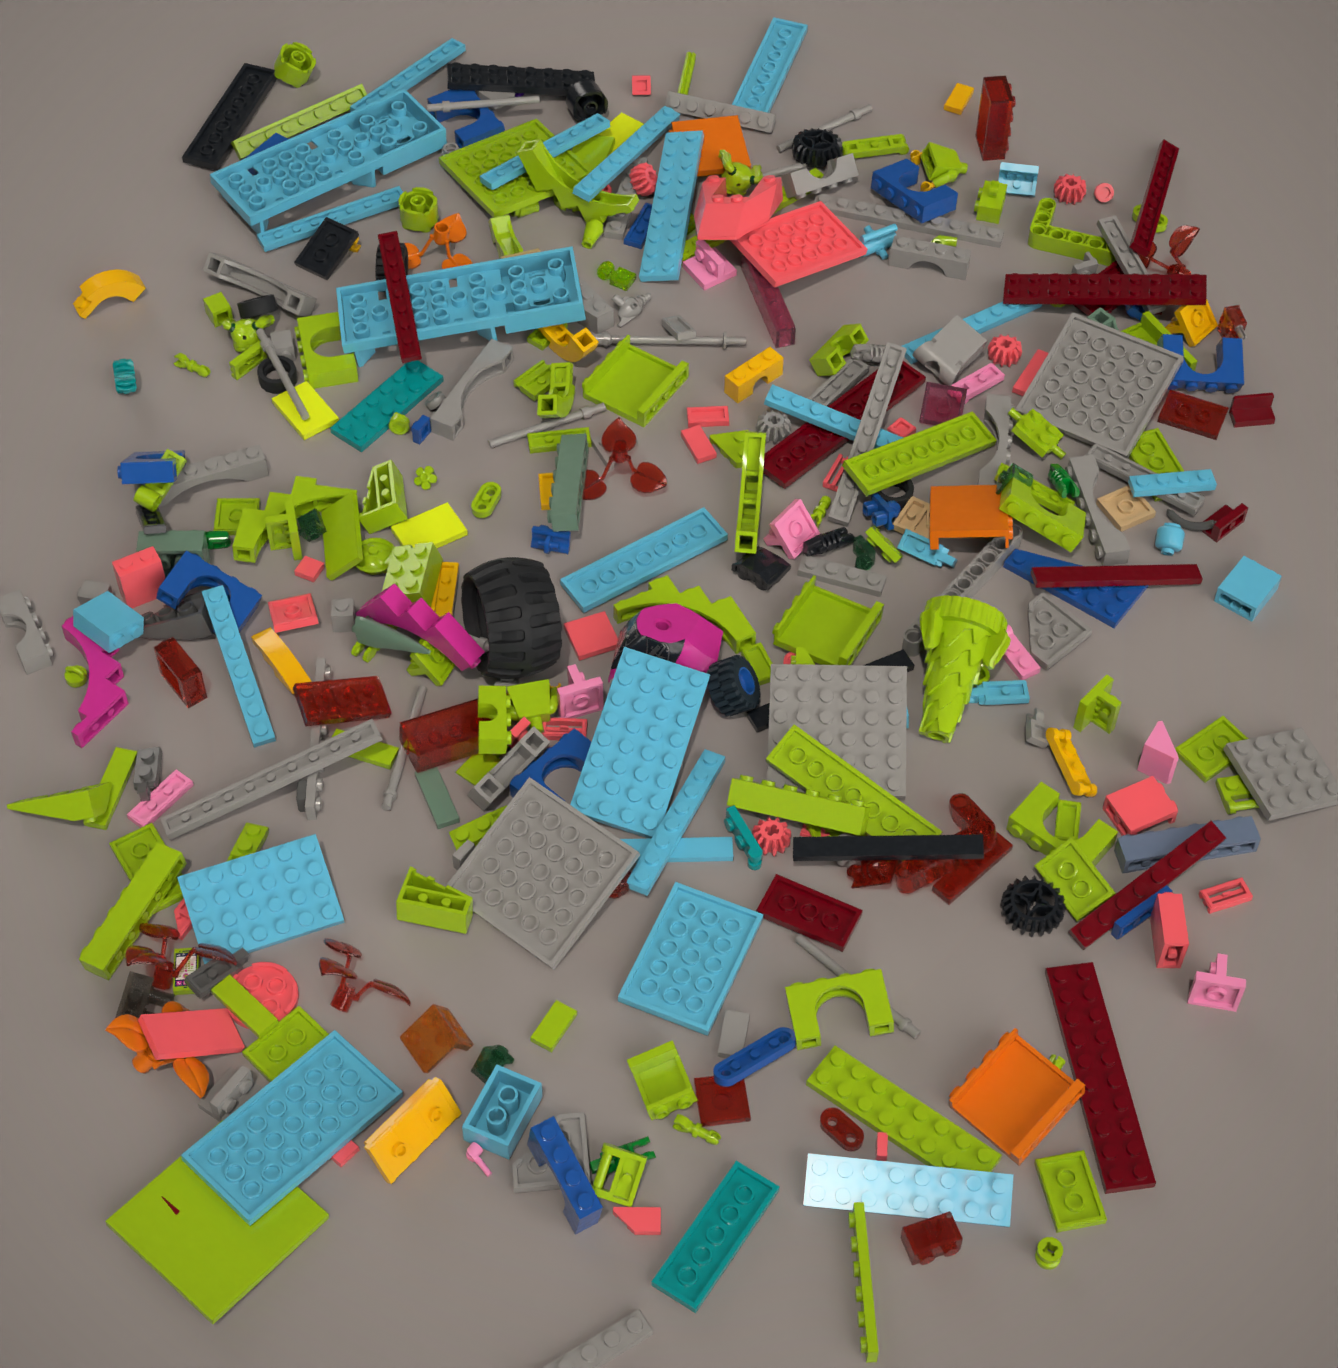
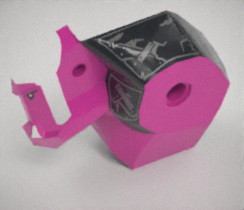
M677 603L644 608L631 618L619 633L608 683L614 678L624 647L707 673L709 666L718 660L723 631L697 613Z

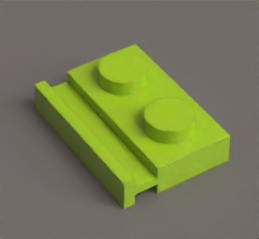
M542 359L513 380L514 387L520 388V391L533 401L537 400L538 395H544L550 390L551 365H547Z

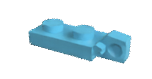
M908 529L905 530L897 546V549L934 566L942 567L943 563L955 567L957 563L956 558L948 555L949 549L945 548V546L939 544V549L930 550V539Z
M1025 680L982 682L981 685H977L972 689L969 703L979 702L980 705L1029 703L1030 697L1027 682Z

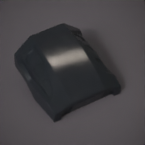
M757 546L756 554L746 553L737 563L732 564L731 570L737 571L740 579L755 582L758 589L769 590L773 584L779 582L791 569V565L773 552Z

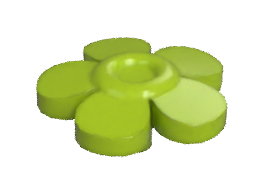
M426 466L425 469L419 467L416 470V474L419 477H415L414 483L417 486L421 485L424 490L430 489V483H436L437 476L432 474L434 468L431 466Z

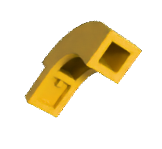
M121 269L100 272L79 286L82 294L77 297L73 305L79 316L86 319L103 300L120 296L134 302L146 287L141 278L135 273Z
M563 324L538 328L550 342L549 348L559 357L569 362L579 361L594 351L599 343L586 327L575 335L569 332Z

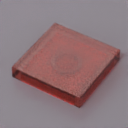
M713 1076L694 1078L695 1094L698 1100L697 1107L702 1127L751 1121L744 1079L732 1086L724 1087L718 1085L714 1081Z

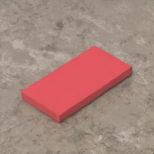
M227 1008L142 1014L138 1019L155 1060L240 1053L245 1048Z

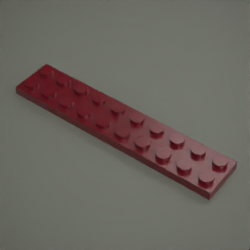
M1012 273L1005 275L1003 304L1206 305L1207 275Z
M904 361L902 362L886 412L925 383L926 376ZM878 369L828 407L861 420ZM806 422L765 453L763 473L785 489L850 439Z
M1089 962L1046 968L1045 976L1074 1081L1079 1079L1085 1084V1093L1079 1101L1104 1193L1109 1194L1153 1188L1156 1185V1180L1094 964Z

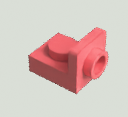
M525 717L510 730L512 737L511 745L508 746L511 748L528 732L526 729L531 722Z

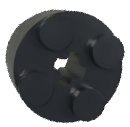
M582 80L571 84L566 95L567 107L575 119L580 122L597 113L602 115L607 112L608 100L593 80Z

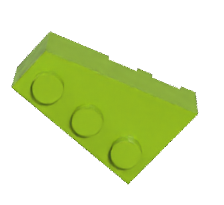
M392 459L373 466L367 484L368 494L367 497L363 498L362 502L364 508L362 513H359V520L369 534L408 519L403 475Z
M410 866L396 900L397 920L466 934L473 917V897L449 885L445 887L435 882V878L431 876L425 877L417 873L416 869Z

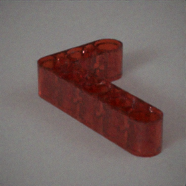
M963 793L953 795L949 800L952 820L961 829L960 832L954 835L983 834L984 854L996 848L998 839L994 822L968 795ZM974 859L905 860L894 868L897 888L901 893H912Z

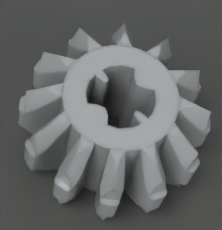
M772 409L771 412L764 411L762 415H759L756 431L766 432V443L773 441L775 444L777 440L781 442L790 434L791 422L787 414H782L781 411L774 412Z

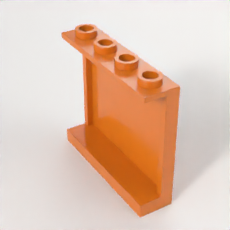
M738 115L671 122V130H668V132L703 130L704 140L697 177L724 173L725 168L723 167L722 160L718 157L719 151L723 149L730 153L732 162L742 163L751 169Z
M1003 485L931 486L930 550L939 549V538L1005 537V548H1009V540L1013 539V517L999 509Z
M1014 1028L1010 1033L1006 1032L1000 1038L999 1046L994 1051L991 1049L985 1054L982 1059L983 1063L977 1069L974 1067L967 1074V1081L961 1087L958 1085L952 1090L949 1095V1104L952 1110L1020 1166L1083 1096L1085 1084L1079 1079L1075 1081L1022 1039L1018 1035V1029Z

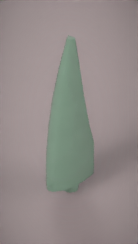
M357 616L355 624L352 626V632L356 634L358 643L373 648H386L422 654L431 653L429 649L407 635L375 620Z

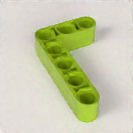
M1042 198L1039 201L1029 230L1028 245L1031 248L1084 260L1085 253L1090 252L1098 264L1109 266L1116 261L1103 237L1051 226L1054 220L1056 202L1051 198Z

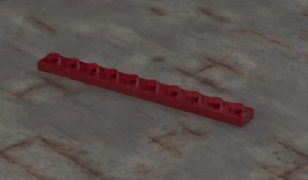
M1165 139L1159 144L1129 246L1135 253L1141 254L1144 257L1150 253L1179 152L1178 147Z

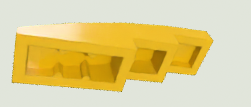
M271 627L251 636L253 644L262 652L264 660L273 668L275 676L292 694L313 685L298 660Z

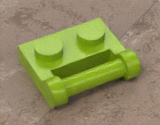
M1239 775L1217 778L1215 784L1228 815L1236 814V811L1259 808L1254 799L1234 801L1253 798Z
M603 1143L601 1149L603 1154L591 1186L597 1197L632 1207L647 1157L610 1143ZM616 1156L620 1160L611 1188L607 1190L603 1188L612 1157Z

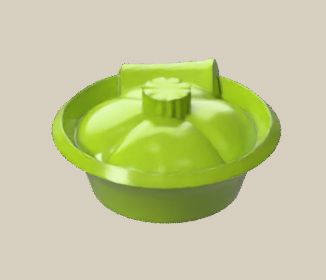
M383 538L365 539L362 541L363 561L355 566L370 575L386 574L395 546Z

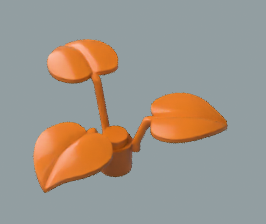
M459 213L448 216L435 224L434 233L430 234L429 240L421 252H419L415 245L405 243L408 251V269L416 268L421 264L420 257L424 255L432 240L437 245L445 244L449 259L442 262V269L473 264L466 255L458 253L452 257L450 254L449 242L457 243L466 237V227Z
M169 1001L162 1007L161 1012L169 1013L190 1010L184 1008L178 1002ZM121 1015L106 1027L105 1031L113 1034L126 1047L137 1053L132 1059L133 1066L137 1071L147 1073L152 1067L156 1070L159 1066L173 1062V1068L179 1078L200 1099L205 1095L209 1083V1073L200 1060L195 1057L173 1058L162 1061L155 1060L138 1022V1018L133 1015Z

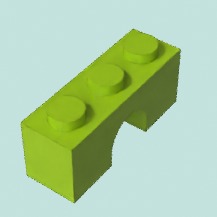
M861 323L843 325L809 359L817 376L835 375L846 364L843 356L850 353L855 344H866L869 341Z
M478 686V718L492 719L491 721H479L478 754H506L507 745H511V731H507V727H511V713H507V709H510L511 696L506 695V686Z

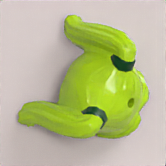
M724 149L719 151L718 157L722 160L723 167L725 168L722 178H726L727 193L739 194L743 197L751 185H758L763 178L761 166L753 165L750 169L742 163L732 162L730 153Z
M263 315L258 320L248 318L236 321L234 318H227L222 322V326L225 330L230 331L235 351L243 352L260 341L256 331L259 328L264 330L271 326L275 319L273 315Z

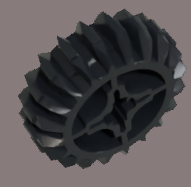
M819 128L804 129L803 132H798L792 143V153L796 161L801 162V164L806 163L808 167L815 166V168L817 166L822 168L827 166V161L841 157L843 150L841 138H838L837 134H833V131L828 132L826 129L820 130Z
M1026 875L1022 878V881L1016 878L1014 883H1009L1007 890L1003 892V900H1001L1000 904L1002 916L1006 917V924H1013V931L1018 928L1021 929V935L1025 931L1030 932L1031 937L1036 932L1040 937L1044 935V931L1050 934L1053 928L1057 929L1063 920L1066 909L1064 896L1058 895L1060 888L1053 889V882L1047 884L1045 883V878H1042L1040 881L1037 880L1035 875L1032 877V880H1029Z

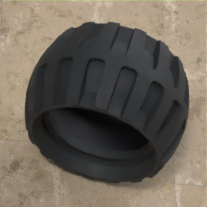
M519 557L499 558L483 563L463 576L461 605L465 630L468 634L475 637L487 638L489 643V651L484 652L479 657L481 662L476 666L482 675L498 679H518L542 672L557 663L562 648L560 609L550 574L542 562Z

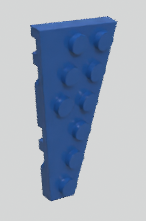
M1015 549L1004 561L1003 567L1034 584L1030 573L1032 567L1082 565ZM1148 585L1048 587L1042 589L1115 629L1145 592Z

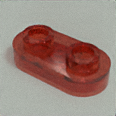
M827 1108L821 1113V1129L846 1151H856L861 1148L864 1141V1132L854 1121L838 1108ZM834 1121L836 1125L831 1126L828 1122ZM847 1138H853L855 1141L849 1142Z

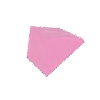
M1163 721L1157 722L1145 742L1137 770L1150 777L1154 776L1155 779L1165 784H1170L1179 757Z

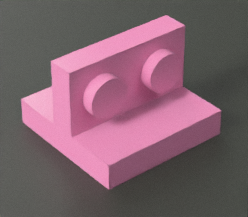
M704 240L696 241L695 256L683 261L682 265L683 269L704 291L737 276V269L716 247L711 248Z
M795 499L769 524L771 529L769 534L763 539L767 546L781 545L787 557L795 559L803 551V542L819 535L820 532L802 500Z
M576 664L567 666L568 685L557 688L559 718H576L603 710V682L601 677L585 680L583 672L578 671Z
M1218 953L1215 962H1210L1209 973L1196 971L1188 994L1187 1004L1236 1012L1246 988V979L1226 976L1228 955Z

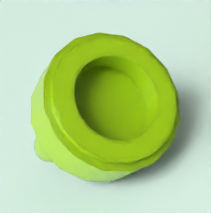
M395 412L390 419L389 429L397 435L406 434L410 427V420L405 415Z
M75 665L65 668V680L70 687H81L88 681V674L84 667Z

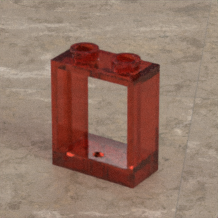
M174 637L162 641L154 647L160 674L188 709L208 698L201 670Z

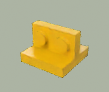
M1206 299V305L1180 306L1174 312L1175 317L1171 319L1172 322L1165 328L1171 334L1183 333L1188 346L1192 347L1204 339L1218 324Z

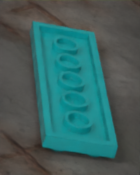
M418 360L407 362L330 428L331 434L362 453L389 429L390 419L395 412L406 415L444 382L443 375Z
M736 1160L651 1281V1286L696 1313L778 1194L780 1186Z

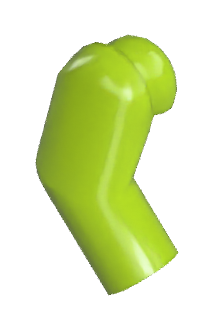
M938 235L931 242L956 247L958 237Z

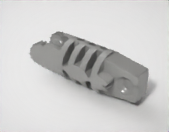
M855 344L850 351V355L853 359L880 363L886 345Z

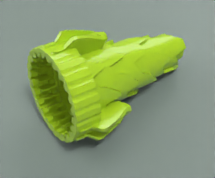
M943 595L927 600L924 611L920 614V629L924 648L927 650L924 663H927L923 685L926 687L923 698V715L919 727L920 735L940 740L943 743H950L957 722L960 723L965 704H968L970 701L973 685L978 683L981 666L985 667L986 665L989 670L994 669L995 665L1006 653L1011 642L1006 632L1008 623L1004 614L998 611L997 608L976 599Z

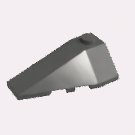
M202 591L185 596L183 598L184 601L176 609L163 605L164 608L155 614L150 611L142 614L141 616L144 617V634L138 638L193 640L197 638L204 639L212 635L214 629L202 596Z

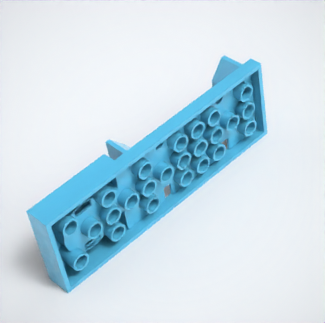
M402 89L210 174V181L221 193L222 197L259 234L267 231L268 218L345 183L351 182L354 185L376 187V169L385 175L442 149L447 143L446 128L411 94ZM313 142L317 148L312 150L307 143ZM254 168L258 174L252 176L248 169Z
M573 246L406 275L418 340L477 330L480 336L490 341L491 339L497 340L496 327L505 325L506 334L586 320ZM457 278L458 286L450 288L449 280ZM386 279L336 288L344 354L355 352L358 367L364 366L376 352L375 348L398 344ZM386 291L387 299L379 300L378 292Z

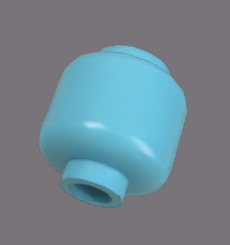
M1164 523L1163 526L1157 529L1156 548L1161 550V554L1168 556L1174 555V552L1181 551L1185 537L1184 530L1181 529L1179 524Z

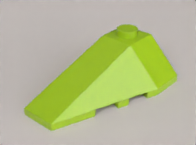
M111 782L85 786L70 792L69 790L51 794L49 797L48 795L22 799L7 804V809L70 821L83 820V823L97 821V816L106 813L112 785Z

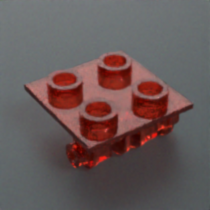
M862 860L861 865H851L847 868V875L854 880L851 888L891 884L899 860Z

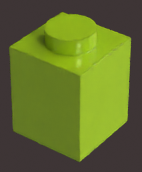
M222 292L203 298L205 312L215 328L221 326L225 319L233 318L231 306Z

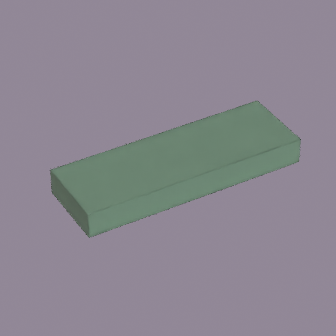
M437 765L415 771L416 780L437 829L459 823V816Z

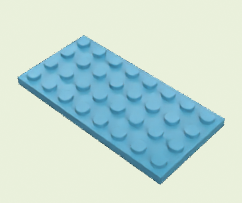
M624 647L570 805L593 821L645 838H652L664 819L710 674Z
M334 1030L181 1154V1159L251 1226L401 1099L403 1091Z

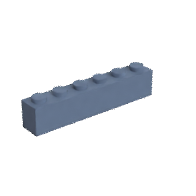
M1238 816L1229 820L1212 821L1227 839L1199 861L1256 852L1261 838L1253 817ZM1195 823L1180 828L1170 827L1162 831H1147L1137 835L1127 834L1117 838L1114 852L1122 874L1149 869L1207 823Z

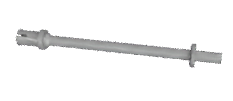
M608 331L592 333L599 341L598 345L604 346V348H608L611 344H617L626 337L612 336ZM727 332L723 333V337L696 336V338L680 341L674 336H630V344L723 345V349L726 350L727 345H746V337H727Z

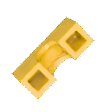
M768 347L725 375L724 393L736 403H740L753 394V387L760 378L769 384L783 375L784 357L773 348Z

